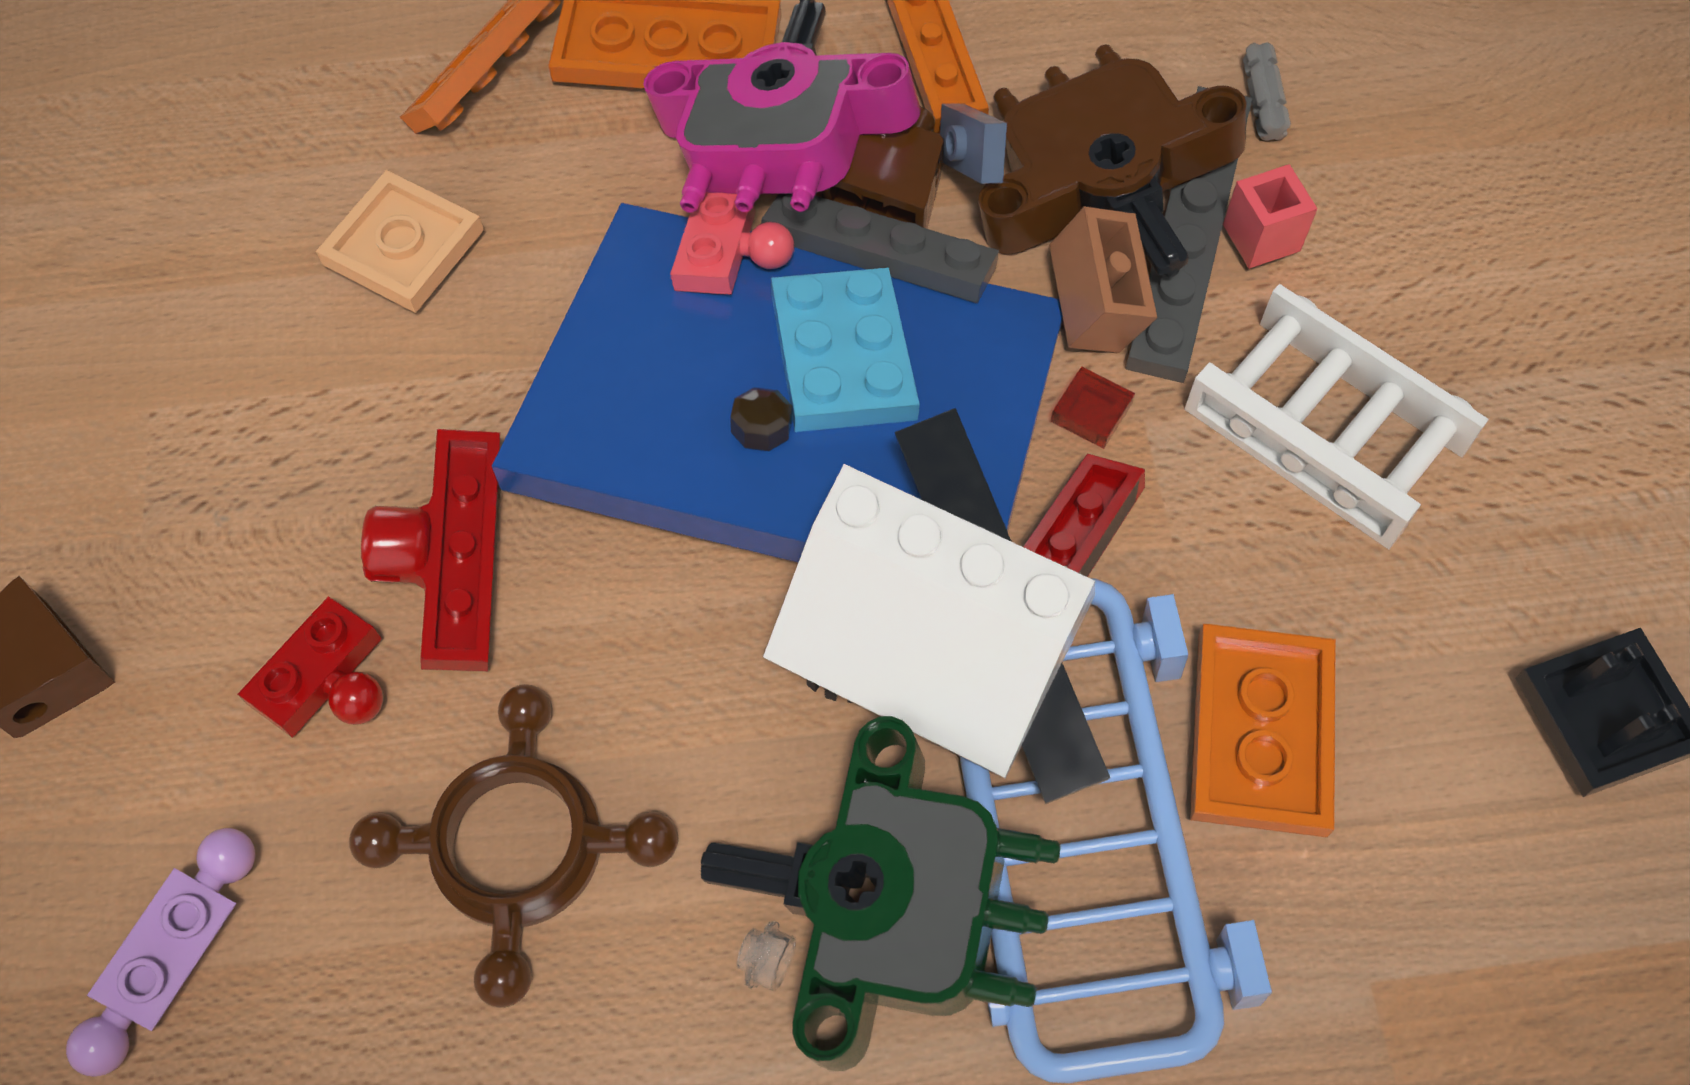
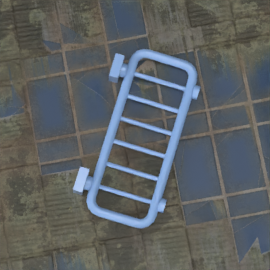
M1090 578L1095 580V596L1091 604L1099 607L1104 612L1111 640L1071 646L1063 661L1114 653L1125 701L1084 707L1082 711L1087 721L1128 714L1139 764L1107 769L1110 779L1099 784L1142 778L1154 830L1060 844L1059 858L1157 843L1169 897L1049 916L1047 930L1172 911L1185 967L1036 990L1034 1005L1189 982L1195 1009V1021L1186 1033L1179 1036L1062 1054L1047 1050L1041 1043L1037 1032L1033 1006L1013 1005L1009 1007L988 1003L992 1027L1007 1025L1009 1039L1016 1058L1031 1074L1050 1083L1082 1082L1185 1066L1201 1060L1218 1044L1224 1028V1010L1220 991L1228 990L1232 1010L1261 1006L1272 993L1254 920L1225 924L1216 939L1218 947L1211 949L1209 947L1143 664L1146 661L1151 662L1155 682L1176 680L1182 677L1188 658V651L1174 594L1147 598L1142 622L1134 624L1132 613L1125 597L1111 584L1096 578ZM959 756L966 797L979 802L991 813L999 829L995 800L1040 793L1036 780L992 787L989 770ZM1004 858L998 900L1013 902L1007 866L1030 862ZM992 928L991 938L998 974L1016 977L1018 981L1028 983L1020 941L1021 933Z

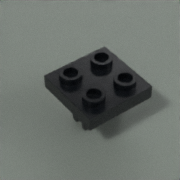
M1641 627L1528 667L1515 678L1582 797L1690 758V707Z

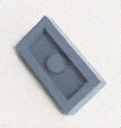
M963 103L942 104L940 135L944 138L943 163L981 184L1003 183L1007 123Z

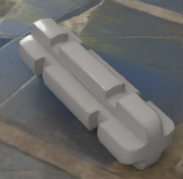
M1268 42L1261 45L1256 43L1250 44L1246 48L1243 63L1245 73L1250 77L1247 79L1250 97L1253 98V112L1259 118L1255 120L1257 132L1264 141L1271 139L1279 141L1287 136V129L1290 128L1291 122L1288 109L1283 106L1286 104L1280 70L1275 65L1278 63L1275 48Z

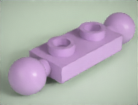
M222 828L207 835L197 851L199 872L194 879L175 868L172 870L87 994L88 997L105 1005L106 1009L101 1016L89 1018L80 1023L68 1038L66 1045L67 1059L77 1072L86 1076L97 1077L106 1075L118 1068L128 1053L129 1037L126 1030L132 1021L150 1031L154 1030L236 906L235 902L219 894V891L224 884L234 883L245 877L254 864L255 848L251 839L245 833L233 828Z

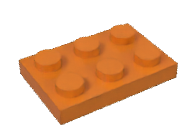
M1203 623L1198 636L1190 820L1319 837H1328L1334 831L1336 639Z

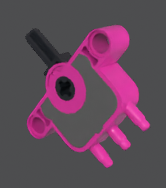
M800 0L799 4H796L793 8L781 43L763 46L750 52L744 58L671 61L656 66L645 77L643 86L664 134L677 139L689 167V173L682 189L683 196L680 206L686 212H695L700 202L703 201L706 192L737 194L734 202L736 208L741 212H748L752 210L760 194L792 193L790 201L792 208L799 212L806 211L816 192L835 186L845 177L851 166L860 134L897 133L910 128L917 122L920 116V105L906 58L896 53L817 55L815 45L826 15V8L821 2Z

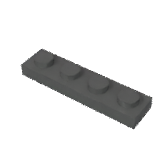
M792 193L778 194L761 219V224L776 222L785 226L793 237L795 248L864 269L889 268L890 275L893 278L975 303L979 302L997 267L999 250L977 244L968 239H959L923 228L914 223L899 221L869 212L861 207L849 206L819 196L814 197L806 211L799 212L794 210L790 204Z

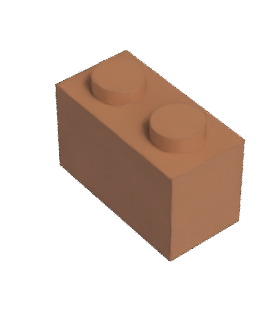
M1084 206L1049 245L1068 348L1120 353L1157 319L1135 213Z

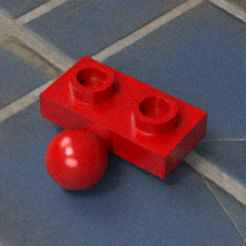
M328 596L237 695L248 706L292 738L327 699L332 713L340 721L351 725L364 724L372 720L379 713L383 704V691L375 678L363 672H353V670L382 638L373 626Z

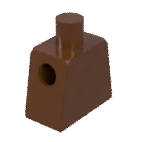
M920 106V116L917 122L906 130L891 134H860L847 174L835 186L822 191V198L849 206L861 207L872 213L903 222L914 223L928 229L941 178L944 138L939 133L931 131L934 126L932 114Z
M20 576L11 581L0 592V728L13 738H18L29 734L115 683L49 603Z

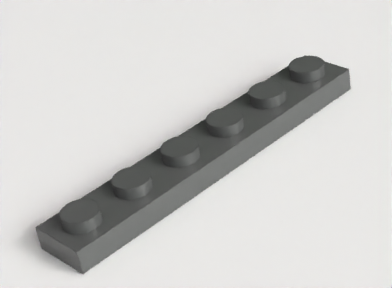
M1198 86L1196 93L1207 88ZM1244 96L1245 99H1246V102H1247V113H1246V124H1247V120H1248V116H1249V111H1250V107H1251V103H1252V99H1253V98ZM1238 158L1231 163L1172 187L1164 217L1189 256L1188 264L1180 268L1179 274L1168 277L1166 274L1159 275L1151 267L1149 280L1157 319L1132 341L1126 370L1184 383L1190 365Z

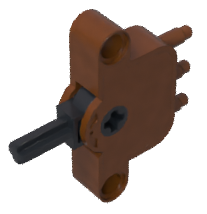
M1107 44L1099 46L1095 52V56L1099 61L1098 68L1069 79L1058 66H1051L1044 75L1049 89L1025 98L1020 102L1011 94L1008 88L998 89L994 94V100L997 104V110L1004 120L1003 122L1007 123L1006 151L1011 172L1003 175V183H987L979 194L978 202L987 245L990 248L999 250L1000 254H1015L1057 237L1084 206L1135 213L1144 254L1156 273L1159 275L1166 274L1168 277L1179 274L1180 268L1188 264L1189 256L1162 214L1164 211L1163 191L1231 163L1241 156L1246 145L1247 102L1244 95L1238 89L1230 86H1214L1178 101L1154 66L1140 59H1122Z

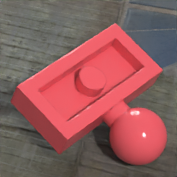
M706 192L697 211L691 212L670 273L674 291L732 295L743 256H750L755 264L764 269H778L789 262L793 255V237L785 226L776 222L762 223L750 233L756 213L755 204L751 211L741 212L734 203L737 194Z

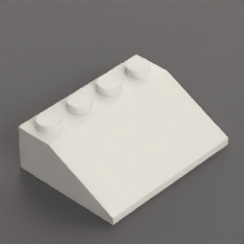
M844 464L812 525L763 657L881 717L892 716L903 720L912 729L913 733L1006 779L1033 720L1095 596V580Z

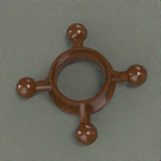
M528 684L512 687L503 695L499 702L498 717L504 729L509 732L507 755L481 761L457 776L438 800L431 823L422 827H402L400 822L391 815L373 813L361 818L354 825L349 837V847L353 857L360 864L369 868L389 866L401 854H429V863L433 877L446 899L466 917L493 927L491 952L476 967L474 987L483 1002L497 1008L515 1005L524 998L530 988L531 970L527 961L519 954L521 928L544 922L570 906L590 882L597 867L600 853H627L635 863L641 866L656 867L666 863L673 856L678 845V832L674 823L667 816L658 812L639 814L627 826H600L595 806L584 787L565 770L535 758L536 734L540 733L548 725L552 708L548 696L540 688ZM529 783L550 790L567 805L572 824L570 844L558 868L537 886L513 894L489 893L465 881L456 865L454 840L457 827L467 809L486 792L506 784Z

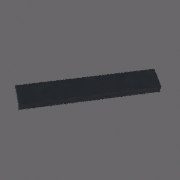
M956 408L895 432L897 442L921 500L1011 541ZM1061 663L1022 743L1023 751L1045 805L1110 779L1108 770L1063 663Z

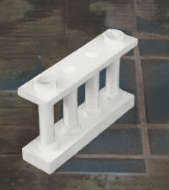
M1279 284L1272 291L1260 325L1269 332L1232 374L1225 373L1209 362L1196 376L1184 410L1389 550L1421 506L1419 502L1407 495L1409 490L1444 447L1463 457L1489 419L1474 410L1464 399L1449 394L1319 310L1308 298L1296 295ZM1290 344L1319 363V365L1286 404L1280 408L1259 396L1251 388ZM1341 378L1369 396L1370 400L1335 442L1332 443L1326 441L1301 423ZM1393 412L1422 431L1423 434L1389 476L1381 478L1356 461L1354 457L1390 413Z

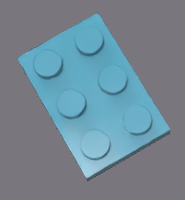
M889 268L771 278V296L789 402L792 405V419L795 432L918 420L920 404Z

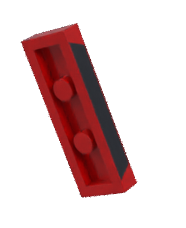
M1087 453L1023 547L1088 577L1145 489V469Z

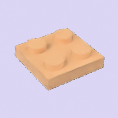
M386 170L316 250V253L323 266L416 313L484 229L480 216Z

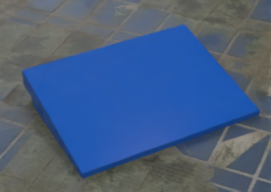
M621 203L492 464V469L500 489L503 491L799 563L812 525L844 464L921 499L897 442L895 432L956 408L1008 532L1063 319L1060 300L988 284L979 302L975 303L891 277L920 404L918 420L795 432L792 419L789 440L770 451L745 448L731 433L730 416L734 398L757 387L778 390L789 401L771 296V278L866 269L794 247V252L789 262L778 269H764L755 264L750 256H743L732 295L674 291L670 273L689 217Z

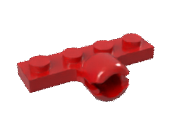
M437 429L433 491L429 503L421 507L375 505L367 511L363 521L361 559L364 576L371 582L412 583L424 589L421 670L488 672L498 481L492 469V464L500 450V432Z

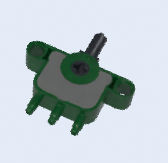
M892 716L875 718L868 721L860 729L853 747L835 830L824 834L814 845L797 842L794 857L711 843L706 851L703 852L701 859V879L705 883L784 897L783 905L792 914L807 916L814 924L793 1017L792 1034L797 1047L805 1056L830 1071L848 1070L856 1066L864 1058L870 1044L877 1005L931 1016H950L966 1009L973 1000L1009 1007L1013 1005L1031 1007L1034 1005L1036 998V986L1034 984L1018 981L1016 977L985 972L992 928L1021 934L1026 932L1043 934L1047 931L1049 915L1046 911L1031 909L1028 905L998 900L1004 858L1030 863L1041 861L1054 864L1059 860L1060 843L1054 840L1043 839L1040 835L997 828L991 813L975 800L959 795L922 790L925 775V758L912 729L903 720ZM892 745L906 748L904 758L898 764L885 768L875 765L878 754L884 748ZM865 878H869L875 886V891L862 892L859 903H856L849 894L850 889L862 888ZM831 1016H844L848 1023L844 1041L837 1048L830 1051L819 1050L816 1043V1033L820 1024Z

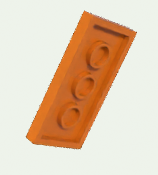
M564 0L548 66L551 79L555 82L644 88V79L647 74L656 66L665 62L744 58L752 51L777 43L781 20V0Z

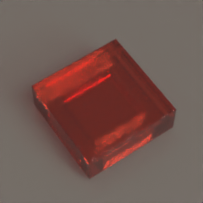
M1081 366L1054 408L1051 422L1105 449L1131 407L1135 393Z

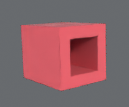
M1288 164L1237 181L1223 226L1250 269L1300 252L1318 208L1291 165Z

